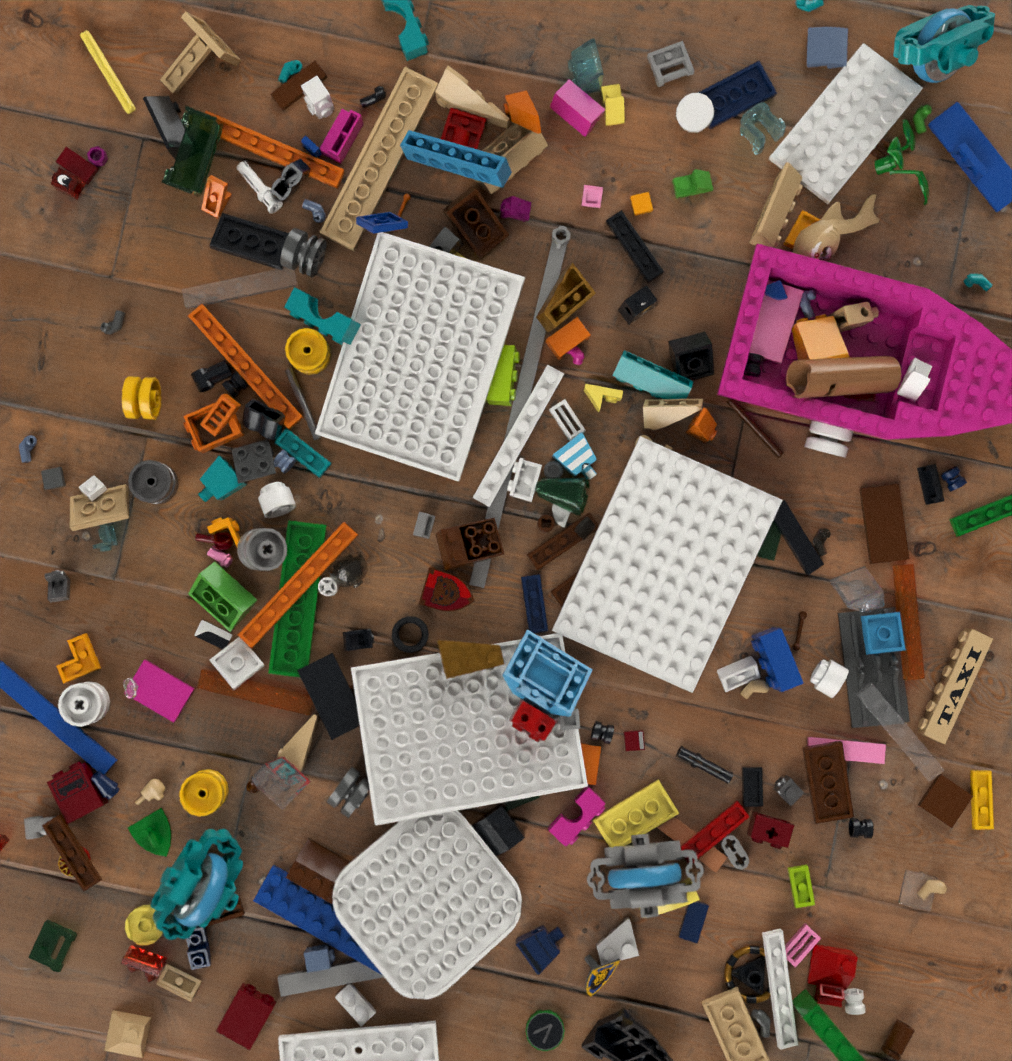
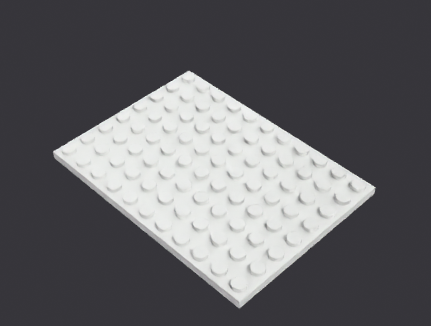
M377 233L351 319L360 323L361 326L351 345L343 342L315 434L460 482L525 277L390 234Z
M639 436L552 631L693 693L780 507L782 499Z
M556 633L539 636L565 652L562 635ZM521 639L492 644L500 645L504 665L449 679L445 677L440 653L351 668L375 825L588 787L578 729L560 730L559 715L546 714L557 722L545 742L541 739L539 742H536L528 737L530 734L528 731L523 729L520 732L512 727L513 722L509 719L519 702L523 699L511 692L502 674Z

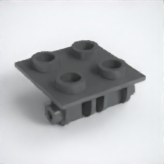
M269 439L232 449L238 483L276 473L272 456L274 452L270 447Z

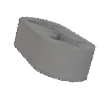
M728 834L720 841V845L735 868L745 869L749 864V857L734 835ZM727 839L734 840L732 845L735 849L731 850L729 846H725ZM738 853L740 857H744L742 864L736 862L737 858L734 854Z

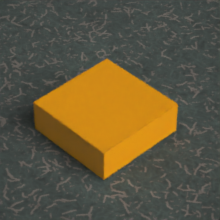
M649 192L630 196L634 216L653 212Z

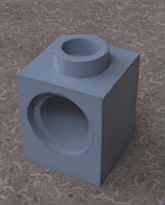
M329 944L306 948L304 958L307 973L331 968L333 961H335L334 949L330 948Z

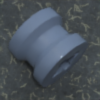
M282 450L273 461L274 466L279 467L281 472L286 474L293 467L296 459L288 456L287 452Z

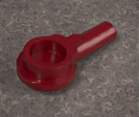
M227 532L216 533L215 535L197 533L195 536L196 541L215 544V547L219 550L229 549L234 543L233 537Z

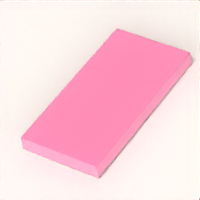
M768 279L767 285L774 283L775 281ZM784 284L782 285L788 297L787 299L776 300L764 294L749 353L762 355L764 359L778 364L782 362L803 294L802 290Z

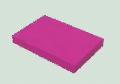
M143 660L124 694L174 723L195 688L153 663Z

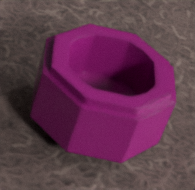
M99 146L91 147L87 153L88 161L96 167L104 166L108 160L106 151Z

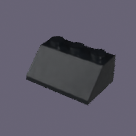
M169 96L144 97L143 100L159 134L175 161L178 163L198 154L195 149L197 143L193 135L189 136L187 132L190 128L186 120L180 118L179 113H181V109L177 102H172Z

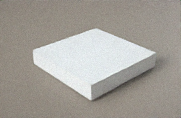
M240 637L210 659V662L233 690L265 666Z

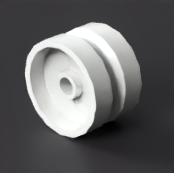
M811 421L809 431L820 435V437H807L804 447L846 458L849 448L839 444L838 440L850 442L854 432L841 427Z
M87 681L66 688L59 698L58 708L60 715L67 723L81 727L98 722L105 717L109 710L110 698L102 685L97 682Z

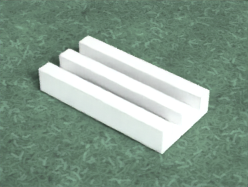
M565 399L549 409L569 442L581 432L584 433L586 431ZM562 405H564V407L566 408V410L568 411V413L580 429L579 431H576V429L574 428V426L562 410ZM556 409L559 411V413L561 414V416L573 432V435H570V433L568 432L567 428L555 412Z

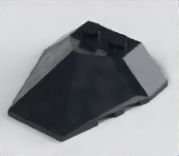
M625 1008L598 1020L581 1046L600 1060L605 1057L611 1061H673L647 1027Z

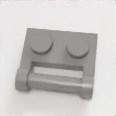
M683 41L647 54V59L658 87H662L665 83L685 75H694V68ZM682 63L684 64V68L662 76L661 71Z

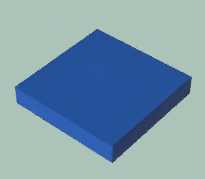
M391 212L356 217V224L373 234L408 228L407 220Z

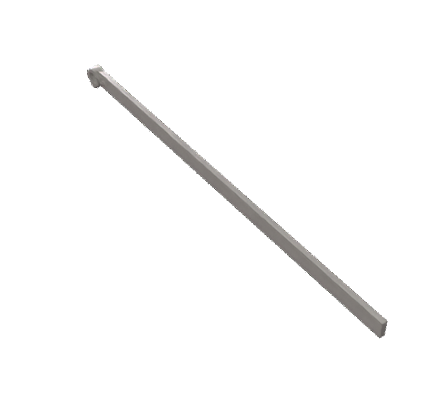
M559 226L552 232V244L505 439L532 392L546 334L545 328L537 320L536 316L559 279L566 246L571 237V233L565 226ZM560 232H563L566 238L558 240V237H556V235H559ZM514 465L487 510L486 519L495 517L498 530ZM492 558L475 563L470 585L485 588Z

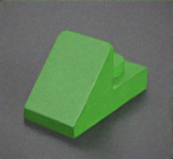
M695 169L691 175L673 178L672 180L676 199L713 191L708 171Z

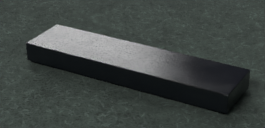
M622 210L606 220L605 223L647 283H650L664 273Z
M782 500L773 521L806 575H810L823 566L824 563L786 501Z

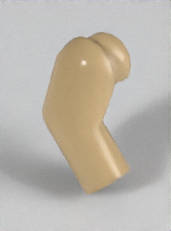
M751 680L740 694L748 699L753 692L767 693L769 685L763 680Z
M928 880L917 892V895L925 900L930 893L944 894L947 888L945 883L940 880Z

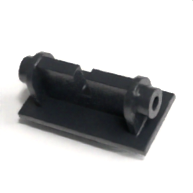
M936 464L917 468L925 505L945 501Z

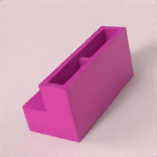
M570 79L554 94L550 105L554 112L584 137L593 130L595 123L605 112V109Z
M341 109L319 148L321 154L342 164L364 125L362 116L353 110L348 112Z

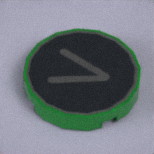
M538 1010L533 1013L526 1024V1036L531 1046L537 1050L549 1051L560 1045L565 1032L560 1016L552 1010Z

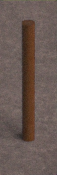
M734 399L726 402L778 458L783 455V451Z

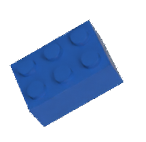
M772 627L752 635L753 640L751 644L755 652L758 651L760 655L758 661L761 668L766 670L768 675L766 681L770 688L772 687L774 690L784 692L804 684L782 628Z

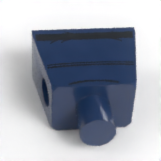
M541 925L516 938V946L537 975H539L560 953V947L557 942L565 937L559 927H556L549 933L546 927Z

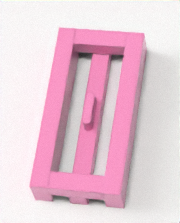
M805 923L785 945L786 958L795 968L821 939ZM812 935L813 938H812V939L808 942V944L801 950V952H800L794 959H792V957L795 955V953H796L799 949H801V947L804 945V943H805V942L810 938V936Z

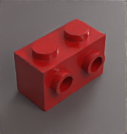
M523 700L519 702L509 719L513 722V728L520 732L523 729L530 733L528 737L536 742H539L540 739L545 742L557 722Z

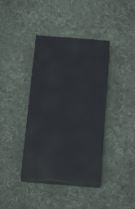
M222 213L209 246L210 249L283 271L284 267L280 264L283 245L289 233Z
M333 653L297 670L331 740L360 726L356 698Z

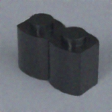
M301 159L288 164L284 168L281 177L273 183L271 192L281 201L288 198L298 190L300 182L308 177L311 168Z
M252 399L244 407L242 424L249 430L259 432L266 439L275 440L282 433L285 415L276 409L269 408L261 401Z

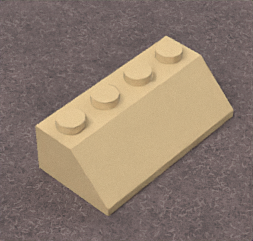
M513 123L482 151L507 159L512 171L508 178L510 180L521 168L526 167L535 156L540 155L548 144L542 133L537 134ZM475 180L482 189L490 194L500 189L498 186Z
M788 162L784 164L775 179L749 243L756 246L758 243L769 247H777L780 242L781 236H779L781 229H785L789 220L786 216L788 212H792L796 203L793 199L795 195H799L803 186L800 184L803 177Z

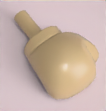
M154 778L150 780L141 790L142 796L135 803L139 805L145 799L151 801L153 798L157 801L161 800L164 797L163 792L166 787L159 779Z

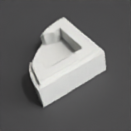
M553 503V518L558 525L565 528L571 510Z

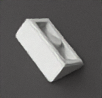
M752 656L717 670L725 692L747 684L751 680L761 678L757 663Z

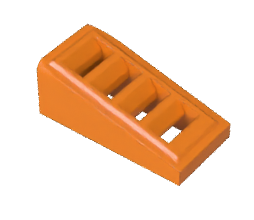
M221 394L200 425L216 437L238 411L241 404L228 394ZM221 408V409L224 410L227 414L224 415L221 411H219V409ZM215 414L222 419L221 422L214 417ZM211 420L212 422H214L217 425V428L212 426L209 423V421Z

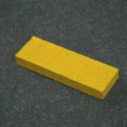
M970 770L971 795L973 796L971 799L972 829H994L992 771Z

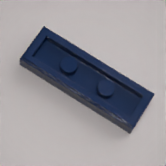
M540 574L521 577L528 629L533 633L548 631Z

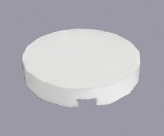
M691 93L685 96L679 102L676 110L678 123L684 130L691 133L703 131V129L711 124L714 118L712 101L701 93Z

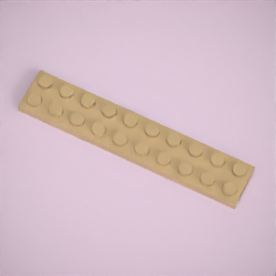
M404 67L320 231V235L355 251L366 230L356 224V217L374 214L404 155L400 144L408 130L416 132L438 87L437 82Z

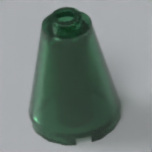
M542 478L541 481H537L535 492L538 493V497L577 516H581L587 503L588 494L586 488H590V480L588 478Z

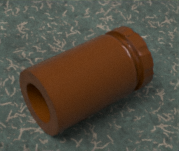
M897 1019L881 1050L889 1057L899 1061L900 1055L903 1054L915 1030Z

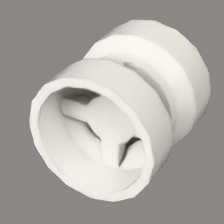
M857 988L844 990V999L847 1002L845 1004V1012L851 1015L864 1014L865 1005L862 1003L864 999L863 990Z

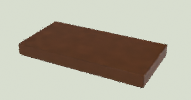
M899 484L860 488L870 564L910 559Z
M835 741L802 747L814 822L818 824L853 818V806L842 742Z

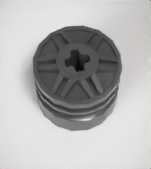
M293 228L283 245L280 264L291 270H296L299 267L301 274L306 273L308 277L313 278L324 261L327 242L323 238L318 239L315 235H312L308 240L307 232Z

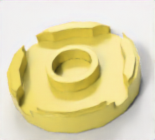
M142 905L135 908L125 921L127 937L140 946H148L155 943L163 934L162 931L156 928L153 920L155 909H152L151 905Z

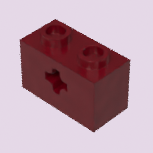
M753 811L747 834L756 843L763 844V841L770 843L771 847L777 849L782 847L788 848L794 825L789 821ZM773 829V833H766L767 830Z

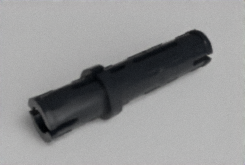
M683 746L678 749L676 757L690 763L691 767H697L727 784L731 781L733 777L732 772L701 757L700 753H694ZM689 756H691L692 758H694V759H696V760L702 762V764H700V763H698L697 761H695V760L689 758ZM707 766H709V767H711V768H713V769L719 771L720 773H717V772L713 771L712 769L708 768Z

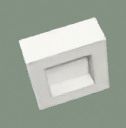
M94 475L79 486L81 492L91 501H94L108 490Z

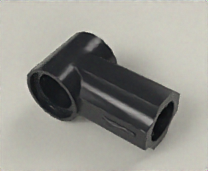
M224 360L209 368L198 369L191 376L198 391L202 393L212 389L215 384L232 377V371Z

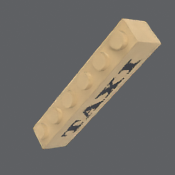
M965 628L960 632L958 636L959 642L956 648L951 651L950 662L944 667L942 671L943 677L934 688L935 694L933 699L928 702L926 706L927 712L918 723V733L942 744H946L993 641L992 638L974 629Z

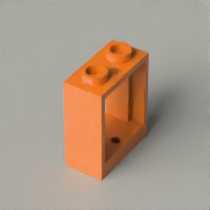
M215 403L183 416L186 421L183 423L188 433H191L193 438L191 440L193 448L201 453H205L245 436L236 413L228 422L232 433L204 445L194 421L206 417Z

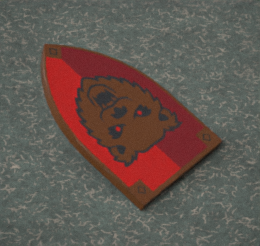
M429 567L419 601L420 605L451 612L461 610L475 601L471 590L459 577Z

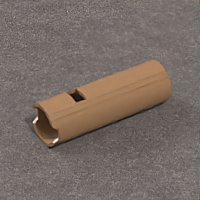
M892 356L808 359L793 361L787 370L786 381L787 386L791 387L795 393L794 397L812 398L889 393L898 387L902 374L898 361Z

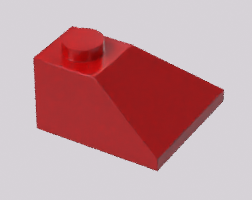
M816 944L812 948L807 983L814 985L819 983L836 985L847 990L855 977L858 957L848 949Z

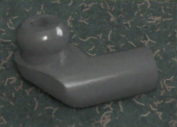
M116 310L114 320L109 323L103 322L100 326L101 331L111 335L121 330L125 313Z
M761 1009L752 1010L751 1018L757 1020L760 1024V1036L770 1037V1017Z

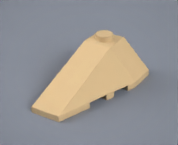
M447 66L435 91L437 103L443 108L447 107L486 118L488 123L508 128L510 118L492 102L487 104L478 89L473 91L467 85L468 80L450 66Z

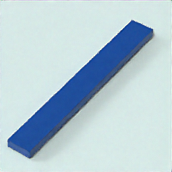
M0 661V688L95 770H100L106 775L117 762V759L79 726L67 723L60 715L58 708L3 661Z

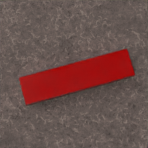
M735 801L682 844L681 850H694L699 859L750 816L741 804ZM683 857L689 863V857Z

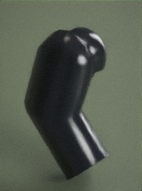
M378 86L374 89V94L360 99L361 106L366 108L385 99L386 92L384 87Z

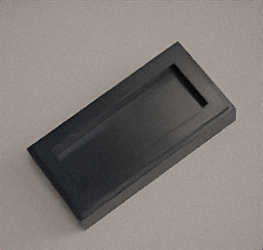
M742 767L744 807H763L762 767Z

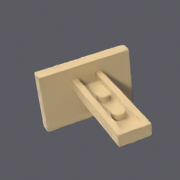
M186 11L181 18L196 35L160 79L173 94H177L211 51L220 59L235 66L241 62V59L202 19Z

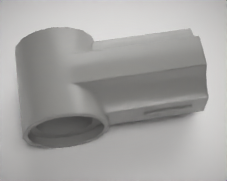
M56 816L25 818L26 839H35L47 835L42 825Z

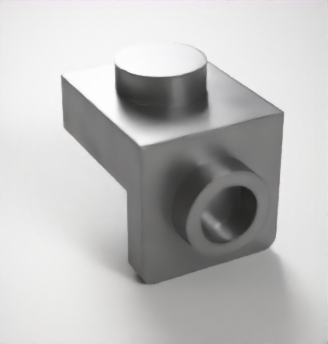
M59 570L45 573L44 578L48 581L47 599L49 602L70 600V578L66 573Z

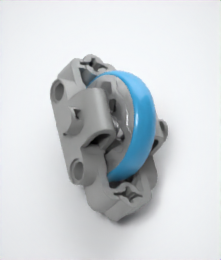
M649 834L631 835L632 845L604 848L605 858H597L591 862V872L587 876V883L593 888L595 898L598 900L610 899L611 909L640 908L641 918L659 916L658 906L688 902L687 892H694L700 888V878L704 873V867L698 861L696 852L691 849L681 850L680 840L650 843ZM689 857L686 874L692 879V884L676 883L682 877L680 865L678 863H664V861ZM693 858L696 867L700 868L696 876L697 881H695L694 873L689 871L693 865ZM600 865H624V867L614 868L608 872L609 885L612 888L620 889L603 892L602 886L606 882V875L600 870ZM595 873L598 877H601L602 879L598 882V885L596 884V881H592V878L595 876Z

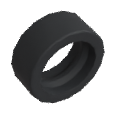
M414 616L400 619L392 629L394 645L405 653H414L421 650L429 639L427 625L422 619ZM414 623L421 629L422 637L416 645L407 646L400 640L399 631L403 625Z

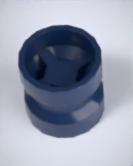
M958 466L940 475L947 482V488L950 492L967 483L965 477L960 475Z

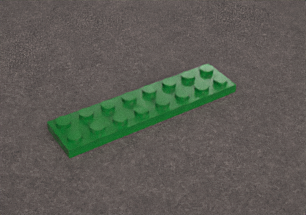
M288 520L285 540L287 555L282 563L279 590L325 542L327 525ZM321 576L274 625L268 674L300 677L297 670L310 664L319 594L318 584Z

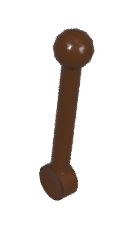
M804 611L799 613L800 622L796 642L793 644L795 651L800 649L799 642L803 622L807 617V613Z

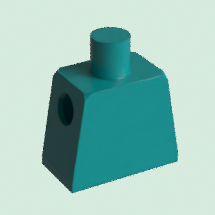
M219 455L200 478V481L206 487L198 495L204 502H207L212 496L222 501L245 487L247 483H238L234 468L224 457Z

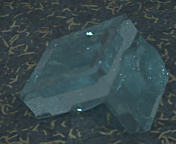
M113 523L100 525L98 533L103 543L92 545L93 549H98L100 552L110 551L113 546L118 545Z

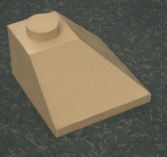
M113 1010L104 1051L143 1058L152 1017Z

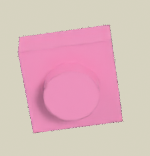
M584 185L582 206L600 208L603 187Z

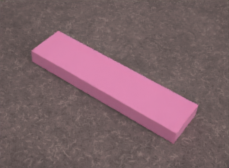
M807 737V746L841 741L845 760L885 764V744Z

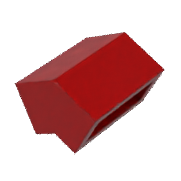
M819 983L816 987L814 999L819 1004L842 1007L844 987Z

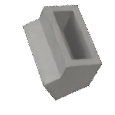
M419 512L413 535L429 539L435 516Z

